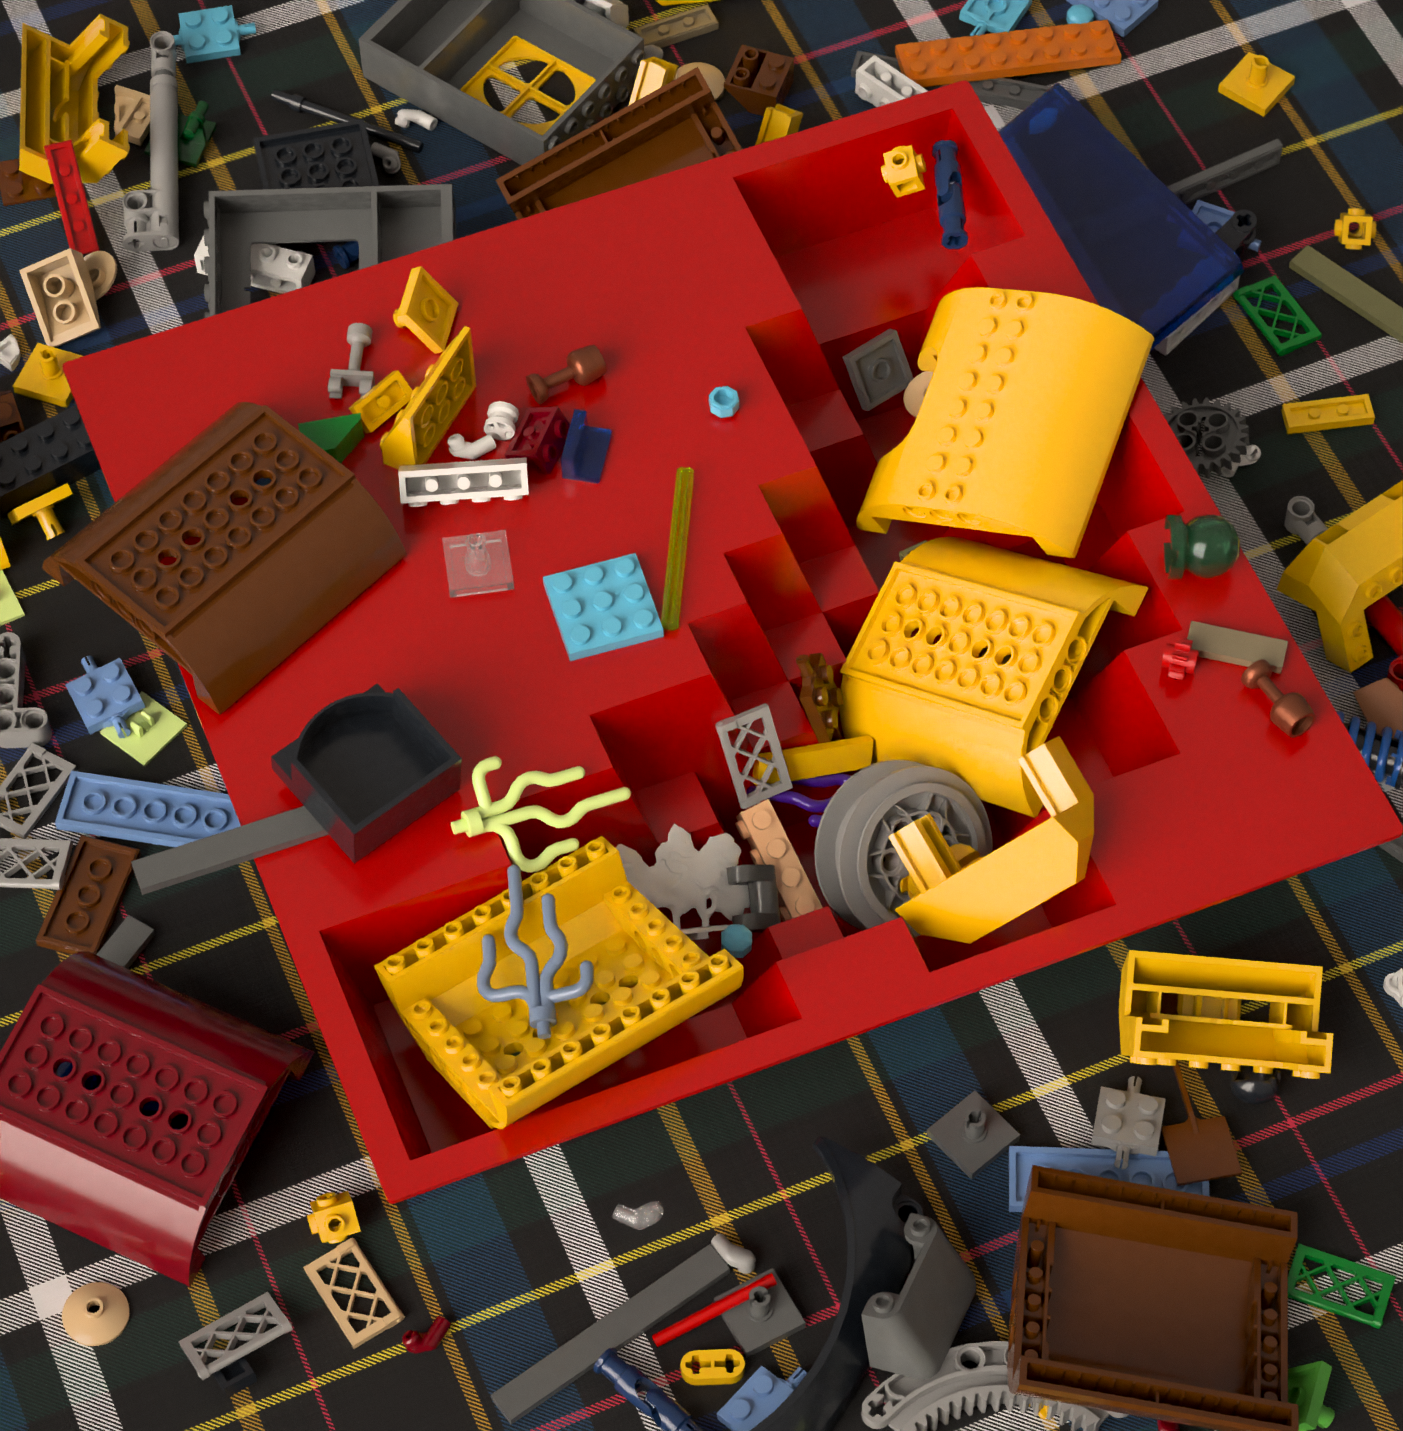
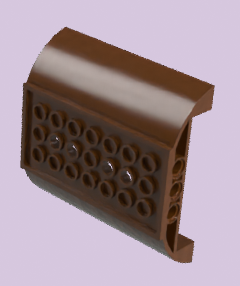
M239 402L44 560L42 569L64 587L73 579H76L187 670L193 676L197 697L221 715L405 557L407 553L392 523L370 493L355 478L353 472L268 406H260L250 402ZM260 478L272 480L265 486L256 484V481ZM236 498L248 499L243 505L232 504V501ZM189 537H199L201 539L195 545L184 543ZM165 557L177 558L176 562L171 565L160 563Z

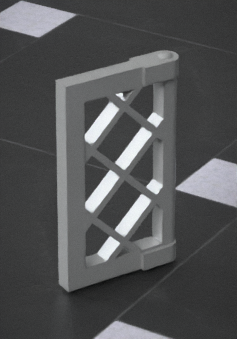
M766 703L715 724L738 796L740 808H749L760 803V801L793 788L770 709ZM759 718L762 719L763 733L750 728L753 721ZM736 728L741 729L734 745H731L727 732ZM747 732L760 737L752 753L739 748ZM766 740L769 742L773 755L771 760L758 756ZM737 752L750 757L742 773L739 772L735 759ZM755 760L768 764L761 780L748 775ZM775 767L780 781L772 784L766 783ZM745 779L758 784L755 791L746 794L743 785Z
M31 743L27 751L0 785V801L6 800L8 809L7 812L0 813V827L26 839L67 784L71 770H77L76 765ZM33 757L41 760L43 765L25 769ZM55 768L61 770L62 772L57 779L50 782L47 770ZM45 771L47 783L28 787L26 775ZM23 776L26 788L8 792L17 778ZM49 789L37 805L32 804L30 793ZM27 794L30 806L11 811L9 798ZM31 813L22 825L13 821L15 816Z
M0 838V850H4L0 853V862L9 855H12L17 862L3 873L0 871V887L62 890L73 847L72 841ZM17 850L33 851L22 860L14 853ZM46 851H59V855L51 861L44 853ZM41 856L47 864L32 874L26 865ZM21 868L28 875L27 878H8ZM51 869L54 871L52 879H38Z
M266 1292L178 1342L196 1369L198 1376L205 1380L213 1373L277 1337L287 1334L293 1328L291 1322L288 1321L271 1295ZM266 1308L264 1315H252L258 1312L259 1310ZM246 1322L260 1323L256 1333L242 1332ZM238 1323L234 1332L224 1331L225 1329ZM267 1324H277V1326L264 1333ZM208 1339L204 1349L194 1348ZM216 1339L230 1340L225 1350L212 1349ZM238 1340L249 1341L234 1349ZM208 1357L218 1358L217 1360L209 1363L208 1365H205V1362Z

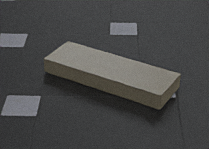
M707 4L634 28L633 33L644 38V46L655 45L663 48L719 29V22Z
M1191 621L1187 639L1193 640L1192 649L1199 650V657L1249 667L1258 660L1265 659L1271 665L1272 672L1279 674L1282 672L1288 641Z

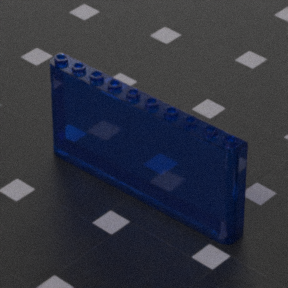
M1056 83L998 131L1099 306L1126 317L1151 333L1154 337L1151 350L1244 273L1243 264L1235 252L1060 84Z

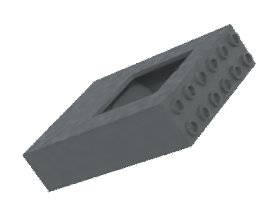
M452 184L209 191V201H204V217L207 218L209 229H204L205 246H208L209 256L204 257L205 274H208L209 284L204 286V295L210 312H205L204 318L251 304V292L245 291V289H251V246L253 244L357 241L359 243L360 270L456 240V202Z

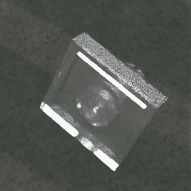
M506 530L442 538L450 598L514 589Z

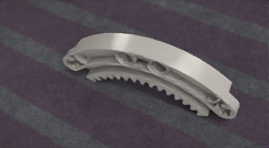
M989 1341L952 1347L949 1349L939 1372L929 1379H916L895 1373L865 1398L862 1403L861 1412L862 1420L868 1427L881 1429L888 1425L894 1431H927V1427L936 1431L938 1420L945 1425L948 1424L949 1414L958 1420L960 1419L961 1410L964 1409L971 1416L973 1415L974 1406H977L981 1413H985L987 1404H991L995 1412L999 1411L1001 1404H1005L1008 1412H1011L1014 1405L1017 1404L1021 1413H1025L1030 1404V1407L1033 1408L1034 1416H1038L1039 1411L1045 1405L1047 1406V1419L1051 1420L1057 1414L1059 1415L1060 1425L1070 1420L1072 1422L1071 1431H1076L1080 1427L1083 1428V1431H1098L1099 1426L1109 1415L1123 1418L1129 1414L1012 1394L1009 1391L1007 1377L1008 1341ZM973 1361L978 1366L974 1369H968L962 1363ZM885 1402L883 1416L876 1414L872 1417L871 1406L877 1409Z

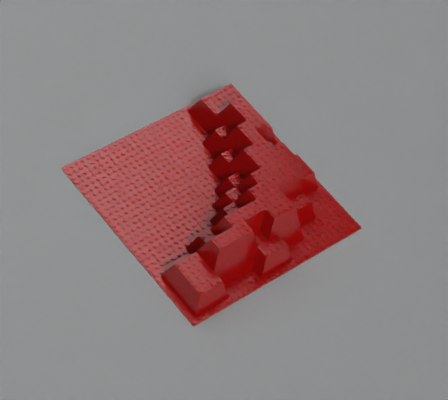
M966 80L65 362L62 366L114 502H116L236 403L250 402L260 406L266 405L297 430H299V423L351 415L349 407L361 397L359 387L343 386L342 398H329L328 383L331 369L348 370L352 345L346 339L348 327L353 323H363L372 328L371 344L363 349L360 371H373L375 386L391 372L399 370L412 390L417 386L420 387L425 379L428 367L431 364H435L443 352L434 354L409 328L397 327L393 314H395L394 311L400 308L411 269L422 266L459 303L445 349L464 326L471 329L476 378L475 389L426 464L506 459L504 455L513 437L509 440L494 439L496 448L474 460L455 457L448 450L450 447L447 443L448 438L454 434L462 435L464 441L471 443L487 435L484 432V424L488 419V407L493 402H507L518 409V420L514 423L516 430L527 408L559 407L572 426V430L550 474H543L536 463H527L529 495H523L522 499L504 500V497H491V501L472 502V499H460L459 503L449 505L440 504V501H430L425 506L410 507L408 503H401L398 469L383 464L382 450L380 449L382 436L386 432H390L395 424L398 412L401 409H405L408 403L405 404L372 433H365L363 430L364 438L341 464L355 474V478L381 507L401 539L407 555L221 715L197 697L193 676L178 664L240 826L304 806L273 771L271 756L299 738L306 724L321 709L346 696L364 693L377 683L387 693H393L394 690L399 688L462 758L461 784L457 792L355 864L330 835L254 859L386 1200L391 1204L404 1201L1367 850L1403 835V825L1141 377L1075 558L1047 555L1035 539L1028 536L895 519L891 520L887 534L862 531L857 527V517L879 460L906 438L917 417L911 415L904 405L903 397L906 389L870 411L861 409L843 356L886 330L894 329L898 333L913 378L924 372L918 367V358L940 300L952 291L964 288L982 287L1052 293L1077 298L1099 306L974 89ZM941 140H952L958 145L956 159L961 168L966 212L964 230L968 233V243L960 249H948L942 245L944 231L939 222L937 187L934 176L936 159L932 156V146ZM912 145L917 155L922 154L927 171L922 173L925 189L897 198L889 183H885L881 172V166L885 165L883 153L892 151V149L898 146ZM594 344L605 361L607 373L586 386L579 385L572 378L549 389L548 399L544 403L538 404L530 392L526 376L535 373L545 378L567 367L566 359L571 351ZM729 386L738 393L739 409L733 416L720 418L710 411L709 394L716 387ZM236 498L232 501V504L243 505L248 499ZM189 537L184 543L195 545L201 539L199 537ZM958 537L1148 587L1135 617L1112 610L1108 611L1044 742L1046 743L1060 736L1094 794V836L1085 878L973 943L968 944L926 935L915 937L903 917L866 930H860L845 922L828 904L816 875L814 851L818 828L812 827L808 819L811 815H823V813L806 811L790 803L770 801L823 908L784 922L781 919V923L768 927L762 933H752V950L743 958H735L744 968V979L740 988L507 1127L491 1129L426 1059L425 1054L393 1006L374 966L415 943L417 940L438 930L448 922L473 910L476 906L501 894L504 890L509 889L507 869L513 863L502 836L495 832H486L473 837H468L465 832L455 835L451 828V822L461 819L462 811L479 807L472 784V773L480 761L493 756H497L502 760V765L499 769L490 771L485 776L492 802L503 799L515 779L525 772L537 770L551 774L576 766L584 768L585 776L576 781L554 787H545L537 784L527 786L523 790L518 802L508 811L525 806L538 805L547 808L555 814L564 815L578 802L586 798L621 787H628L631 791L629 799L589 811L576 824L567 828L552 827L536 818L509 825L518 838L523 856L527 859L537 858L546 847L559 841L576 838L579 841V848H581L590 841L603 836L615 848L618 844H623L637 851L642 860L651 867L656 863L655 852L661 843L668 841V833L672 826L676 824L691 834L693 846L697 851L701 850L709 837L724 833L730 834L734 838V843L741 849L737 866L755 865L749 853L752 849L747 839L743 840L735 825L738 822L735 816L749 808H740L738 796L715 724L766 703L769 706L782 750L820 744L799 698L802 689V678L796 658L803 654L809 657L810 654L822 653L827 665L832 667L833 680L836 687L841 689L843 674L840 673V670L847 661L846 658L894 562H901L899 557L900 551L925 540L928 542L935 538ZM636 553L664 629V637L570 661L543 585V577ZM165 557L160 563L171 565L176 562L177 558ZM1191 621L1288 641L1281 674L1272 672L1269 679L1284 695L1296 692L1305 698L1316 716L1313 725L1305 733L1291 738L1278 728L1270 718V711L1274 703L1260 687L1251 689L1241 682L1242 674L1248 668L1246 666L1198 656L1194 674L1185 673L1183 680L1168 677L1169 668L1161 667L1166 644H1175L1177 637L1187 639ZM919 628L912 632L911 638L917 634ZM942 634L935 637L933 644L940 640ZM838 710V727L842 733V737L839 740L845 739L841 727L840 712ZM759 718L753 721L750 728L763 733L762 719ZM736 728L727 732L731 745H734L741 729ZM747 732L739 748L752 753L760 737ZM768 740L765 741L759 754L771 752ZM737 752L735 759L739 772L742 773L750 757ZM754 764L748 773L751 777H753ZM857 770L842 773L853 776L857 773ZM746 779L743 783L746 794L748 787L755 786L753 782ZM792 784L793 788L788 791L801 793L814 800H824L833 796L841 786L835 785L819 788ZM981 800L991 827L992 852L1051 818L1044 804L1038 816L1034 818ZM572 852L557 856L548 866ZM521 871V880L523 881L537 872L528 873ZM710 898L706 900L707 909L710 908L712 905V900ZM750 907L745 908L743 914L751 913ZM657 908L673 923L672 912L669 908ZM691 908L687 913L681 915V929L702 927V919L696 908ZM714 911L709 918L710 926L733 924L721 912ZM723 930L708 932L709 938L692 941L710 957L721 951V932Z

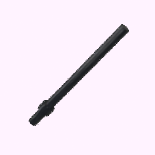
M275 89L271 95L272 100L288 105L291 110L299 113L304 111L335 123L359 120L309 102L306 97L298 94L290 95ZM365 122L368 135L421 153L424 146L423 142Z

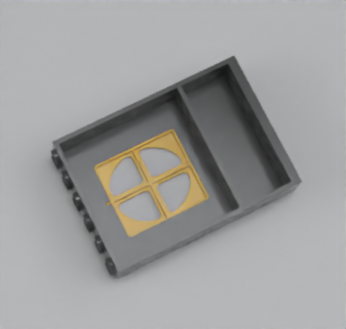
M398 0L359 38L363 77L520 165L527 163L609 117L613 109L620 102L625 101L629 92L633 89L640 62L645 59L644 38L574 0ZM522 59L537 60L548 64L530 83H524L499 69L504 63ZM557 71L563 72L574 86L575 98L570 105H564L539 91V88ZM488 78H495L520 92L503 111L499 112L493 109L485 98L483 89L484 83ZM528 100H535L560 114L555 120L539 124L520 123L511 119Z

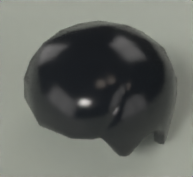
M1241 1067L1240 1071L1231 1073V1092L1245 1103L1259 1105L1269 1102L1278 1095L1281 1072L1273 1069V1074L1254 1073L1253 1067Z

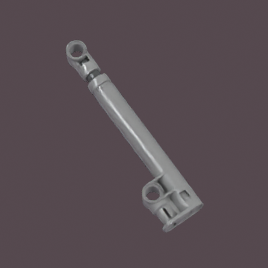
M158 31L150 37L152 76L150 80V190L130 191L124 195L122 200L124 226L127 228V235L123 237L122 245L125 249L133 252L172 250L179 245L178 82L175 78L177 53L174 36L167 31Z

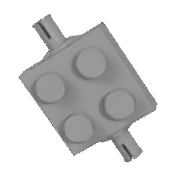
M1131 1076L1128 1079L1127 1091L1101 1086L1091 1144L1108 1147L1117 1151L1114 1166L1118 1169L1121 1159H1123L1121 1169L1128 1167L1130 1154L1140 1153L1156 1156L1158 1151L1166 1099L1140 1094L1142 1080L1137 1077L1136 1085L1133 1086L1135 1076Z

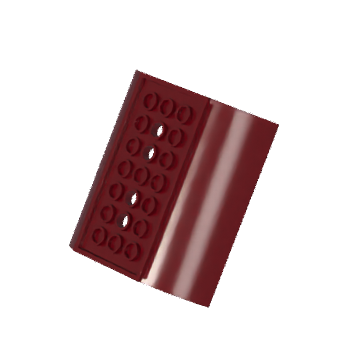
M89 951L75 953L62 961L41 985H37L0 1051V1199L191 1287L206 1258L198 1248L200 1241L287 1077L300 1081L314 1052ZM61 1063H72L73 1068L69 1075L65 1077L57 1076L56 1071ZM90 1076H101V1084L98 1088L94 1090L85 1089V1082ZM150 1101L159 1103V1109L153 1116L143 1115L142 1110L146 1103ZM179 1114L187 1115L188 1123L184 1128L176 1130L171 1127V1122L175 1116Z

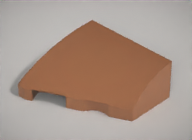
M1384 678L1353 692L1367 722L1373 721L1376 723L1377 733H1381L1382 729L1386 726L1392 728V738H1394L1396 730L1403 731V692L1399 690V687L1394 682Z

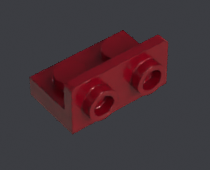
M559 407L527 408L504 456L506 459L526 457L527 463H536L543 474H550L572 430V426Z

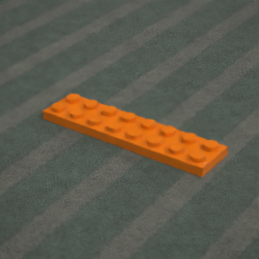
M1108 20L989 33L980 36L937 39L895 46V55L901 73L922 87L953 84L963 80L971 82L1121 63V53Z

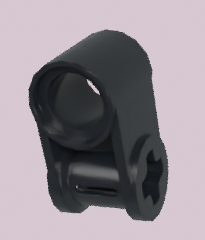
M1249 210L1235 212L1211 236L1206 249L1233 265L1256 238V215Z

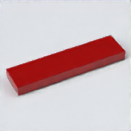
M72 140L44 146L69 248L83 255L100 251Z

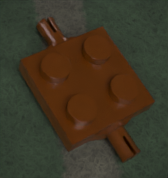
M822 653L810 654L809 657L806 654L800 655L796 658V663L802 678V689L799 698L819 743L837 741L842 737L838 727L837 715L839 707L843 705V694L841 689L836 687L833 680L832 667L827 665Z

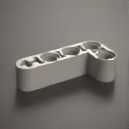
M12 632L0 634V747L27 748L31 743L44 746L52 738L51 726L47 713L43 709L37 707L23 708L26 659L20 638Z

